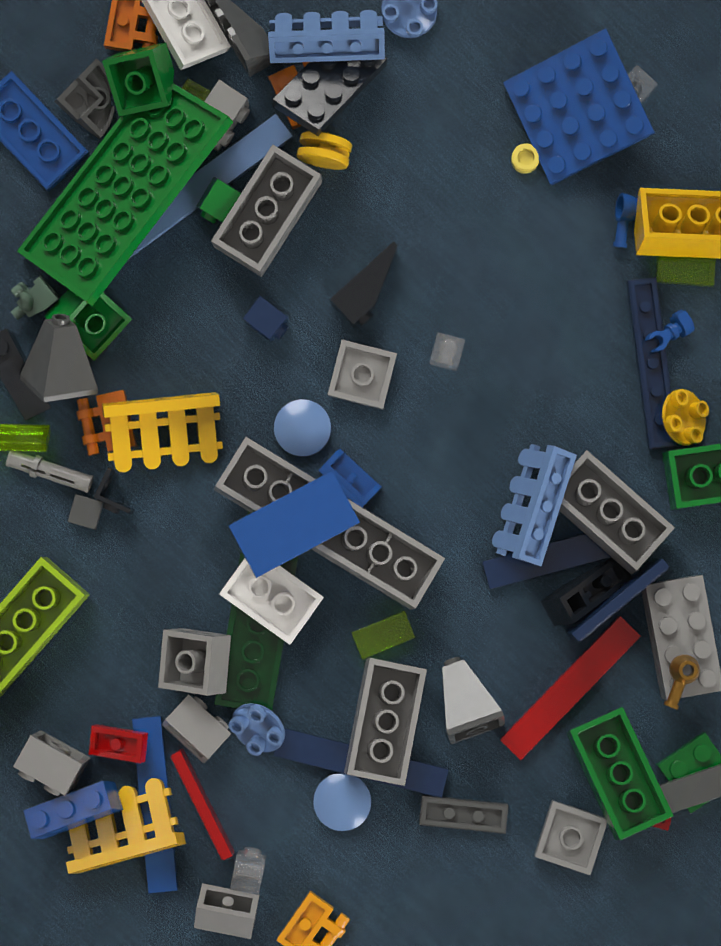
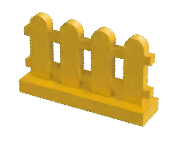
M212 392L102 403L104 418H110V423L104 424L105 432L111 431L113 453H107L108 461H114V465L119 472H127L132 467L133 458L143 457V463L148 469H156L161 463V455L171 454L172 461L177 466H184L189 462V452L200 451V457L204 462L213 463L218 457L217 449H223L222 441H217L215 429V420H220V413H214L213 408L220 406L219 394ZM196 409V414L185 416V410ZM167 411L166 418H157L156 412ZM138 414L139 420L128 421L127 415ZM197 422L199 443L188 444L186 423ZM168 425L170 446L160 447L158 426ZM140 428L142 449L131 451L129 429Z
M151 778L146 782V794L138 796L137 790L134 787L123 786L118 793L123 807L121 811L126 831L117 832L114 814L95 820L99 837L97 839H90L88 824L70 829L69 834L72 846L67 847L68 854H74L75 860L66 862L68 874L90 871L186 844L184 832L174 831V825H178L177 817H171L167 796L172 795L171 788H165L163 781L157 778ZM145 802L149 804L153 822L148 825H144L140 804ZM155 831L156 837L147 839L146 833ZM128 839L129 845L121 847L119 841ZM100 846L101 853L94 854L93 848Z

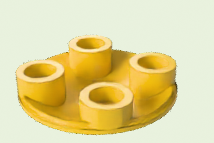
M677 389L672 391L666 397L662 408V420L668 435L676 443L684 446L700 443L703 440L706 417L709 414L708 404L705 401H700L689 390Z

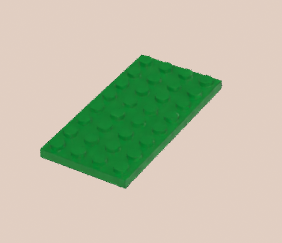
M173 83L170 106L124 115L118 119L17 252L86 303L93 306L233 124L232 119Z

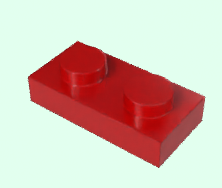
M98 724L92 725L89 755L143 763L146 761L148 733Z

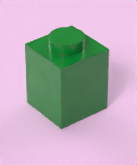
M213 177L196 206L202 210L200 215L215 224L217 219L223 222L241 193Z

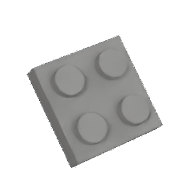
M341 340L328 396L383 410L397 353Z
M552 800L534 856L591 875L607 825L605 817Z

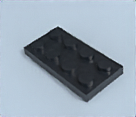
M385 57V59L309 62L273 98L272 106L316 136H319L386 67L387 58Z

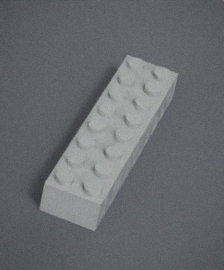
M245 437L214 490L253 513L314 481L315 478ZM348 499L360 523L312 548V550L410 610L415 609L445 558Z

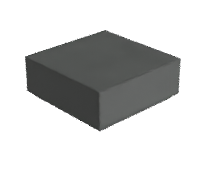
M75 494L67 522L97 530L104 502Z

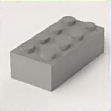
M272 145L211 240L214 248L262 277L322 183L321 174L275 145Z
M586 450L575 462L559 511L632 575L675 527L589 451Z
M693 575L651 583L641 593L661 698L667 700L674 683L669 668L672 660L679 655L692 656L700 666L698 678L694 682L685 685L681 698L721 691V670L703 575ZM689 664L683 667V674L685 676L691 674L692 668Z
M373 658L366 659L344 769L345 774L405 786L427 669Z

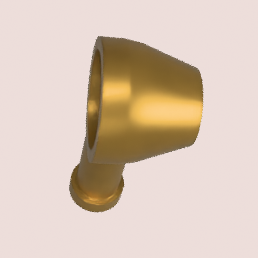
M689 655L675 657L669 668L674 683L664 705L678 710V703L685 685L694 682L700 673V666L697 660ZM689 664L692 672L690 675L685 676L682 670L685 665Z

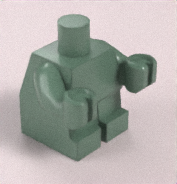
M42 275L33 281L35 285L32 288H28L24 282H20L11 289L15 297H20L16 302L18 306L11 311L17 320L25 314L31 317L44 311L60 297Z

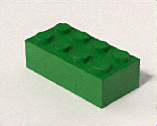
M721 444L662 453L671 510L721 503Z
M623 707L566 732L615 840L625 839L674 816Z

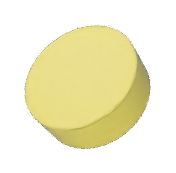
M528 143L518 145L511 156L513 168L523 174L534 171L539 164L537 150Z

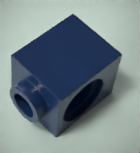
M261 296L243 317L247 325L271 343L275 338L280 340L289 328L286 325L289 321L288 317Z

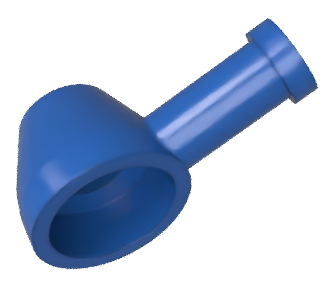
M621 193L617 198L615 206L617 229L613 247L627 248L628 225L630 221H635L638 198L632 195Z

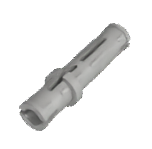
M14 449L10 450L6 460V467L30 473L29 476L33 478L39 476L84 491L85 493L90 491L94 479L93 475L84 474L45 461L39 455L33 457Z

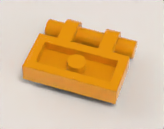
M310 890L276 941L283 946H332L338 937L341 938L346 932L345 927L350 918L344 913H340L336 921L331 920L329 915L334 910V907ZM323 926L328 932L319 943L313 938Z

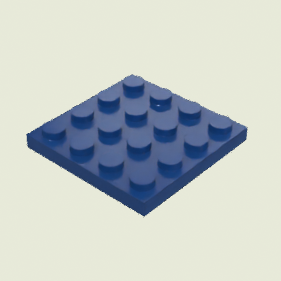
M606 28L503 82L530 142L537 150L539 161L551 185L655 134Z

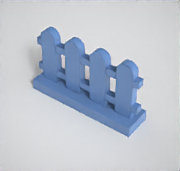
M373 10L360 12V17H349L345 11H336L332 13V18H320V14L317 12H307L303 15V19H292V15L289 13H279L275 16V20H269L270 30H275L274 32H268L270 63L385 59L384 28H378V26H383V16H377V13ZM349 27H360L359 29H349ZM321 28H332L331 30H321ZM292 29H303L302 31H292Z
M531 444L529 449H523L519 454L518 462L524 467L521 476H515L510 482V491L515 493L512 504H505L501 510V518L506 520L503 531L498 530L494 534L492 544L494 547H497V554L506 556L507 551L513 552L512 558L542 566L577 455L551 445H547L546 452L539 451L540 446ZM533 469L539 470L537 480L530 479ZM525 496L531 497L528 507L522 506ZM516 523L522 525L519 535L513 534Z

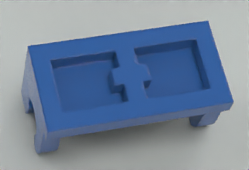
M341 449L337 450L318 470L322 475L333 471L346 497L362 508L382 488Z

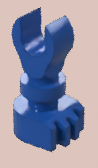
M681 309L672 314L670 323L664 326V330L648 334L645 341L656 337L659 340V345L651 350V352H658L667 346L669 340H675L679 336L686 337L694 332L695 326L686 310L683 311Z

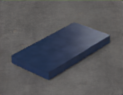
M653 559L632 576L617 592L592 609L565 632L572 640L581 642L669 569L668 564L664 559Z

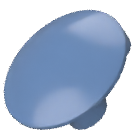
M383 0L381 15L387 28L394 34L403 38L420 37L426 34L436 21L437 0Z
M305 399L295 400L286 404L278 412L274 422V434L279 445L288 453L299 457L309 456L320 451L326 445L331 433V423L326 411L319 404Z
M248 703L239 706L234 711L232 719L228 724L231 732L236 734L238 739L246 745L247 751L254 756H259L262 752L277 750L285 739V730L281 720L270 709L259 704Z
M335 773L326 777L318 785L314 794L313 805L318 819L325 826L337 831H348L358 827L367 818L371 808V796L367 786L359 777Z

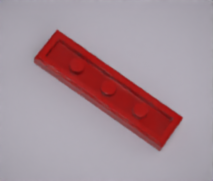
M182 748L171 755V759L221 859L225 860L233 856L235 851L184 749Z

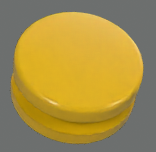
M310 131L301 134L299 142L306 147H300L297 150V158L300 161L316 167L333 170H343L348 167L349 152L352 150V143L350 141L321 132L319 136Z

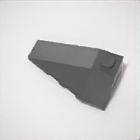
M205 0L249 77L274 64L270 63L268 36L257 22L231 0Z

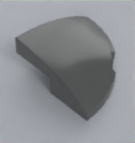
M96 58L54 101L72 119L99 139L107 131L115 108L114 106L111 107V89L102 63Z

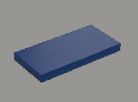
M12 71L0 81V141L37 181L50 192L90 153Z
M331 471L228 525V528L255 578H258L359 524L360 521L336 476Z

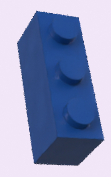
M100 781L23 811L31 839H46L123 810L116 783Z

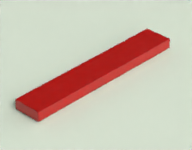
M618 616L500 738V741L522 760L641 636L621 616Z

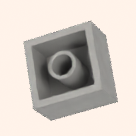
M184 628L163 630L158 688L206 696L226 693L231 635Z
M40 730L30 735L13 767L19 770L18 775L31 782H34L36 779L45 784L44 789L60 796V794L66 795L75 788L91 757Z

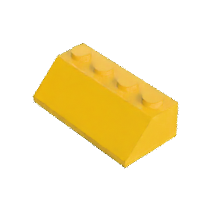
M640 188L634 225L636 255L721 259V191Z

